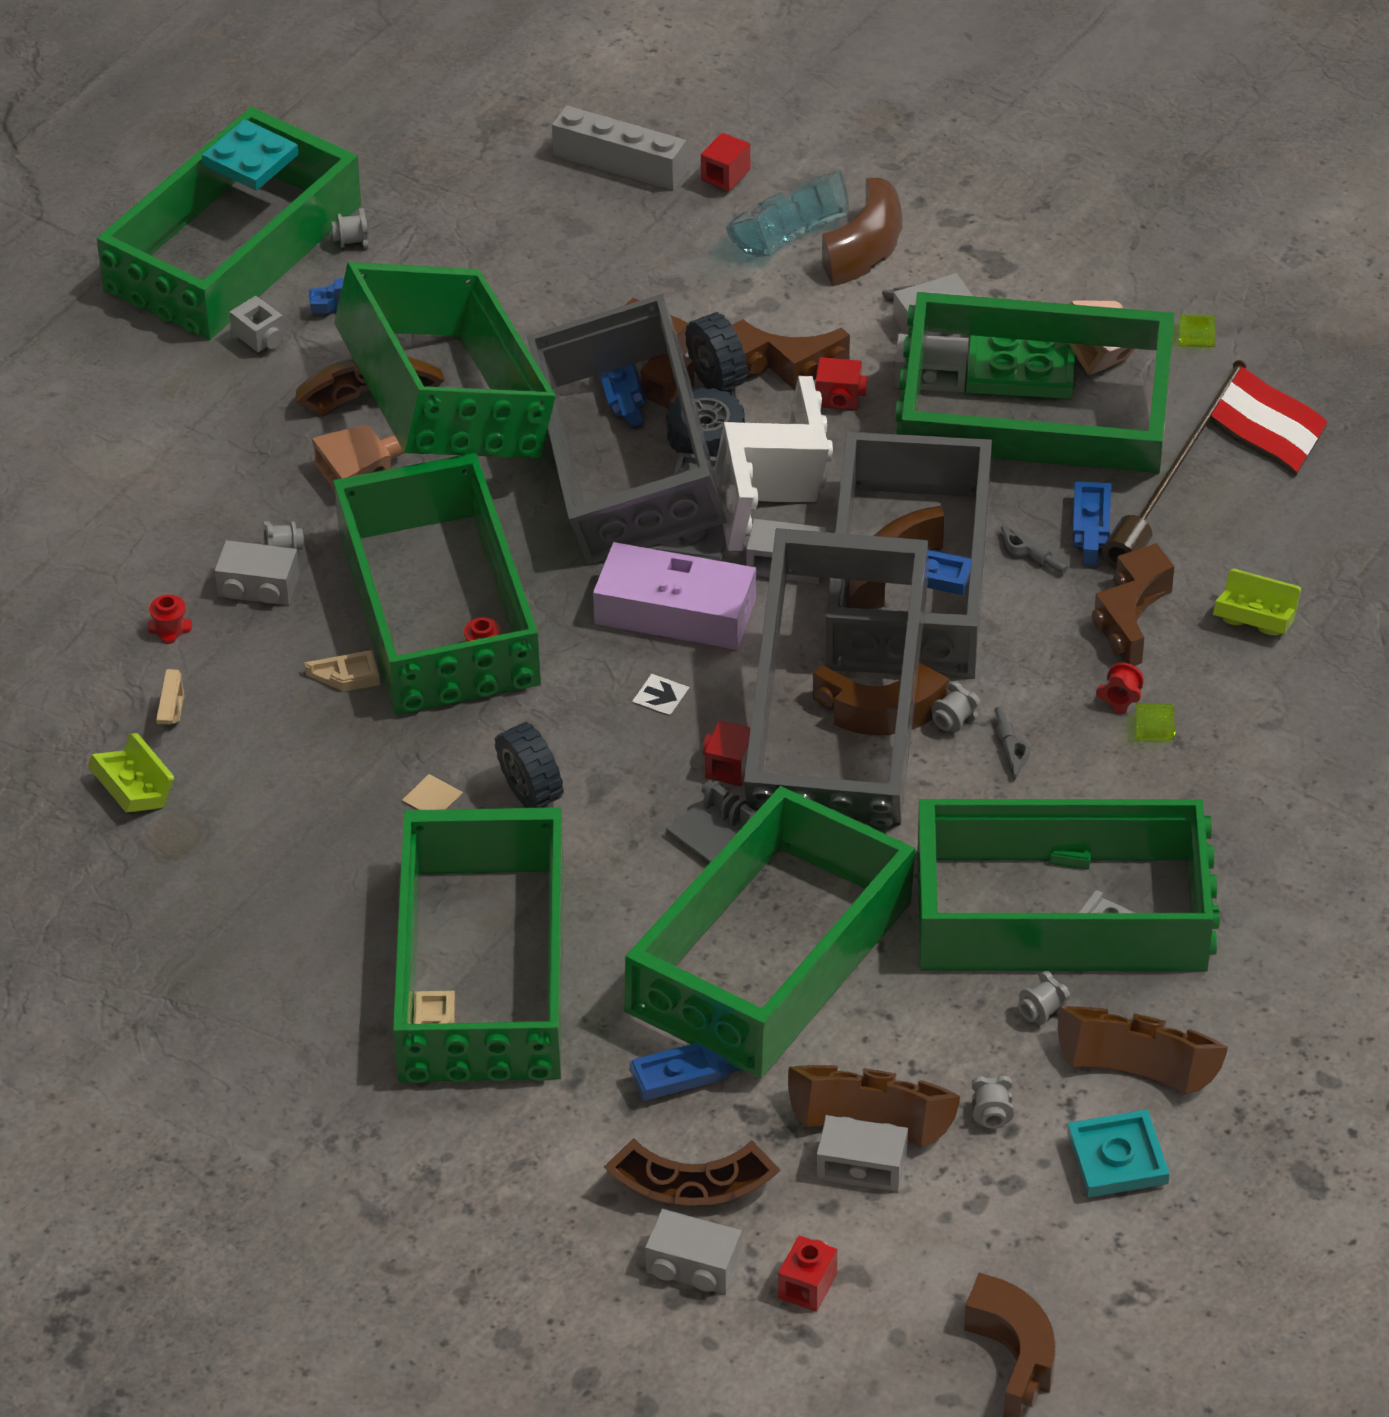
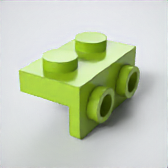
M1233 568L1228 573L1224 592L1215 601L1213 615L1223 617V621L1228 624L1243 625L1245 623L1256 626L1260 632L1268 635L1285 634L1295 621L1301 587Z
M138 733L129 734L123 751L91 754L88 768L125 812L164 808L173 785L174 776Z

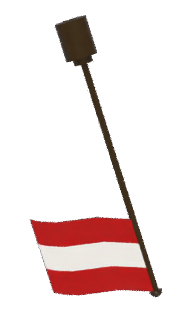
M1235 361L1232 373L1139 517L1126 515L1119 520L1102 547L1101 552L1104 560L1111 567L1117 569L1118 556L1148 545L1152 538V529L1146 522V519L1209 420L1215 422L1236 439L1277 460L1295 476L1299 473L1324 432L1328 421L1304 403L1269 386L1247 370L1244 361Z

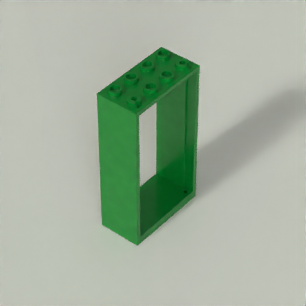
M251 106L96 238L103 290L134 304L137 308L145 309L159 316L166 322H172L181 326L191 334L195 333L211 340L230 323L229 311L254 296L259 297L326 238L331 233V221H337V214H341L342 217L350 216L361 206L358 155ZM244 119L298 144V156L273 177L302 189L304 192L204 280L151 256L237 182L204 166L202 154Z
M347 262L334 324L403 452L436 455L476 453L477 456L540 458L556 395L480 269ZM394 333L459 336L490 389L424 387Z
M917 292L916 304L909 305L907 326H909L908 336H905L903 358H905V363L900 373L899 389L901 390L900 400H897L896 434L992 440L991 459L1160 473L1175 313ZM927 332L1155 350L1156 361L1149 431L918 411Z
M476 453L333 480L339 535L395 715L541 685L538 631ZM473 517L512 633L397 656L361 538Z
M780 786L625 956L624 1012L689 1044L698 1043L726 1058V1062L761 1079L911 904L915 847ZM781 849L861 886L865 890L761 1008L675 965Z
M919 799L917 866L920 971H1208L1209 955H1216L1217 934L1212 929H1219L1220 909L1219 905H1214L1212 899L1217 898V876L1211 875L1209 869H1214L1215 855L1214 845H1209L1206 840L1212 837L1211 816L1204 815L1203 799ZM1054 850L1081 853L1084 850L1092 851L1091 860H1187L1191 913H938L936 860H1051V853Z
M561 807L404 810L393 1027L399 1082L422 1083L430 1081L464 1082L487 1080L501 1082L506 1080L544 1081L547 1079H561L564 847ZM549 872L547 1021L413 1024L420 874Z

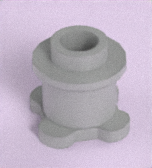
M364 208L358 209L359 215L342 217L341 214H337V221H331L333 242L339 241L341 248L345 244L362 242L363 249L368 248V228Z
M263 521V545L303 550L302 528H296L294 521H290L289 525L273 526L272 523L270 524L269 521Z
M952 681L948 685L950 693L943 700L935 701L931 706L933 721L940 729L958 732L961 730L966 719L974 721L978 717L976 710L981 702L975 693L964 689L959 682Z
M1048 971L1039 974L1040 984L1032 989L1025 988L1019 994L1018 1007L1022 1016L1027 1021L1038 1025L1046 1023L1049 1015L1055 1011L1059 1013L1060 1006H1068L1067 999L1070 997L1068 988L1056 981Z
M1008 1076L974 1078L971 1082L972 1089L975 1091L971 1097L972 1104L975 1105L973 1110L974 1120L979 1125L990 1129H997L1009 1123L1014 1116V1109L1010 1104L1012 1102V1094L1009 1092V1089L1012 1088L1011 1078Z

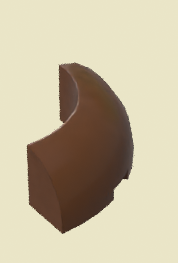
M878 177L866 178V203L863 211L847 225L822 234V266L832 286L844 284L868 274L872 265L879 260L885 261L896 248L897 239L902 231L903 214L898 193L889 181Z
M351 357L331 364L305 380L296 389V402L324 417L329 411L342 403L358 398L361 391L370 389ZM408 357L424 387H439L445 381L444 375L439 368L427 362Z
M940 506L929 507L903 515L884 526L873 536L927 540L928 550L942 548L944 538V514ZM848 580V608L874 609L885 607L886 583Z
M1060 1006L1057 1027L1059 1044L1065 1058L1073 1067H1097L1129 1072L1157 1080L1184 1094L1199 1091L1213 1081L1222 1068L1228 1049L1224 1044L1192 1029H1188L1184 1033L1177 1029L1165 1028V1020L1134 1013L1131 1021L1123 1016L1108 1014V1009L1080 1006Z
M835 1065L791 1066L788 1070V1093L791 1106L797 1118L806 1127L824 1126L826 1115L840 1118L850 1117L855 1120L879 1124L889 1123L898 1127L908 1128V1141L922 1147L934 1143L947 1132L955 1120L960 1102L959 1095L945 1088L923 1080L918 1081V1086L907 1081H896V1073L864 1068L863 1076L849 1071H838V1066Z
M633 1138L604 1166L614 1178L643 1196L665 1203L685 1206L712 1205L742 1197L758 1189L781 1171L753 1140L725 1158L704 1164H685L663 1158L649 1151Z

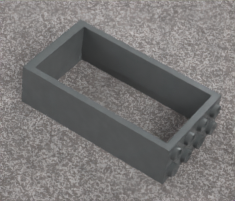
M663 294L527 336L530 353L556 395L548 431L568 518L588 566L605 561L613 542L647 548L727 523L682 348ZM668 353L698 468L584 503L557 387Z
M846 432L835 533L850 534L855 490L976 497L967 615L924 613L919 663L946 677L975 679L990 490L992 440ZM830 578L826 612L825 666L836 671L902 675L908 611L842 608L845 579Z
M776 528L744 777L746 801L748 806L755 811H758L771 795L782 786L857 821H868L877 827L901 824L929 576L927 540ZM787 575L911 585L889 784L763 773Z

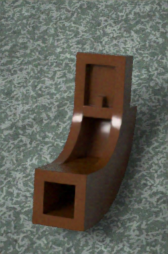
M919 663L912 730L933 719L932 704L939 699L943 700L949 694V678ZM821 665L813 673V700L825 708L834 710V725L860 734L893 735L896 728L901 679L888 685L867 686L856 683Z
M979 1272L965 1306L964 1330L994 1339L1006 1346L1014 1355L1017 1363L1005 1391L1003 1417H1022L1026 1406L1034 1407L1039 1390L1050 1393L1055 1362L1053 1328L1041 1306L1024 1290L1005 1280Z

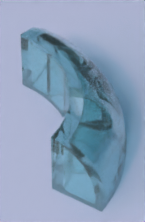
M837 170L800 183V187L792 190L790 195L786 197L784 193L779 192L759 202V207L751 212L752 215L749 216L748 212H743L725 228L734 245L744 253L756 257L771 256L778 248L790 240L817 227L848 216L849 200L842 172Z

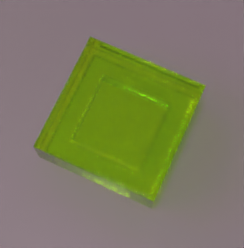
M1180 314V347H1215V315Z
M1136 703V740L1174 741V704Z

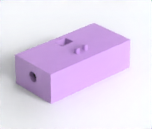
M613 542L593 592L594 624L738 650L756 601V567Z

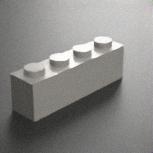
M566 106L552 124L553 156L674 191L688 171L687 140L571 106Z

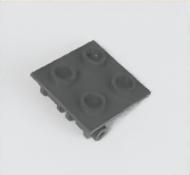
M711 780L707 781L702 787L701 792L704 794V800L666 828L667 832L709 863L757 812L748 806L746 800L740 799L739 795L736 793L730 794L729 791L723 788L721 782H713Z

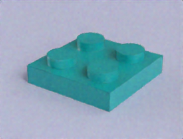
M244 119L203 153L202 161L204 166L257 191L298 156V144Z
M1148 1109L1068 1122L1067 1135L1088 1198L1169 1184L1170 1173Z

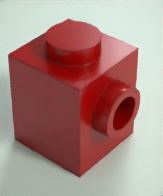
M722 132L700 154L701 180L730 191L751 169L750 143Z
M820 357L816 376V391L821 392V408L858 410L860 396L866 397L868 376L862 375V361Z
M722 720L718 721L713 734H707L703 745L705 778L742 787L751 727Z
M798 1235L778 1272V1298L817 1312L837 1275L838 1249L829 1246L824 1241L812 1240Z

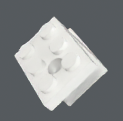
M798 376L788 424L724 422L714 474L727 523L723 524L728 551H742L745 536H750L752 529L751 509L757 508L758 501L817 502L819 489L825 487L826 461L830 462L832 459L833 445L832 441L826 438L827 418L825 415H821V392L815 390L813 376Z

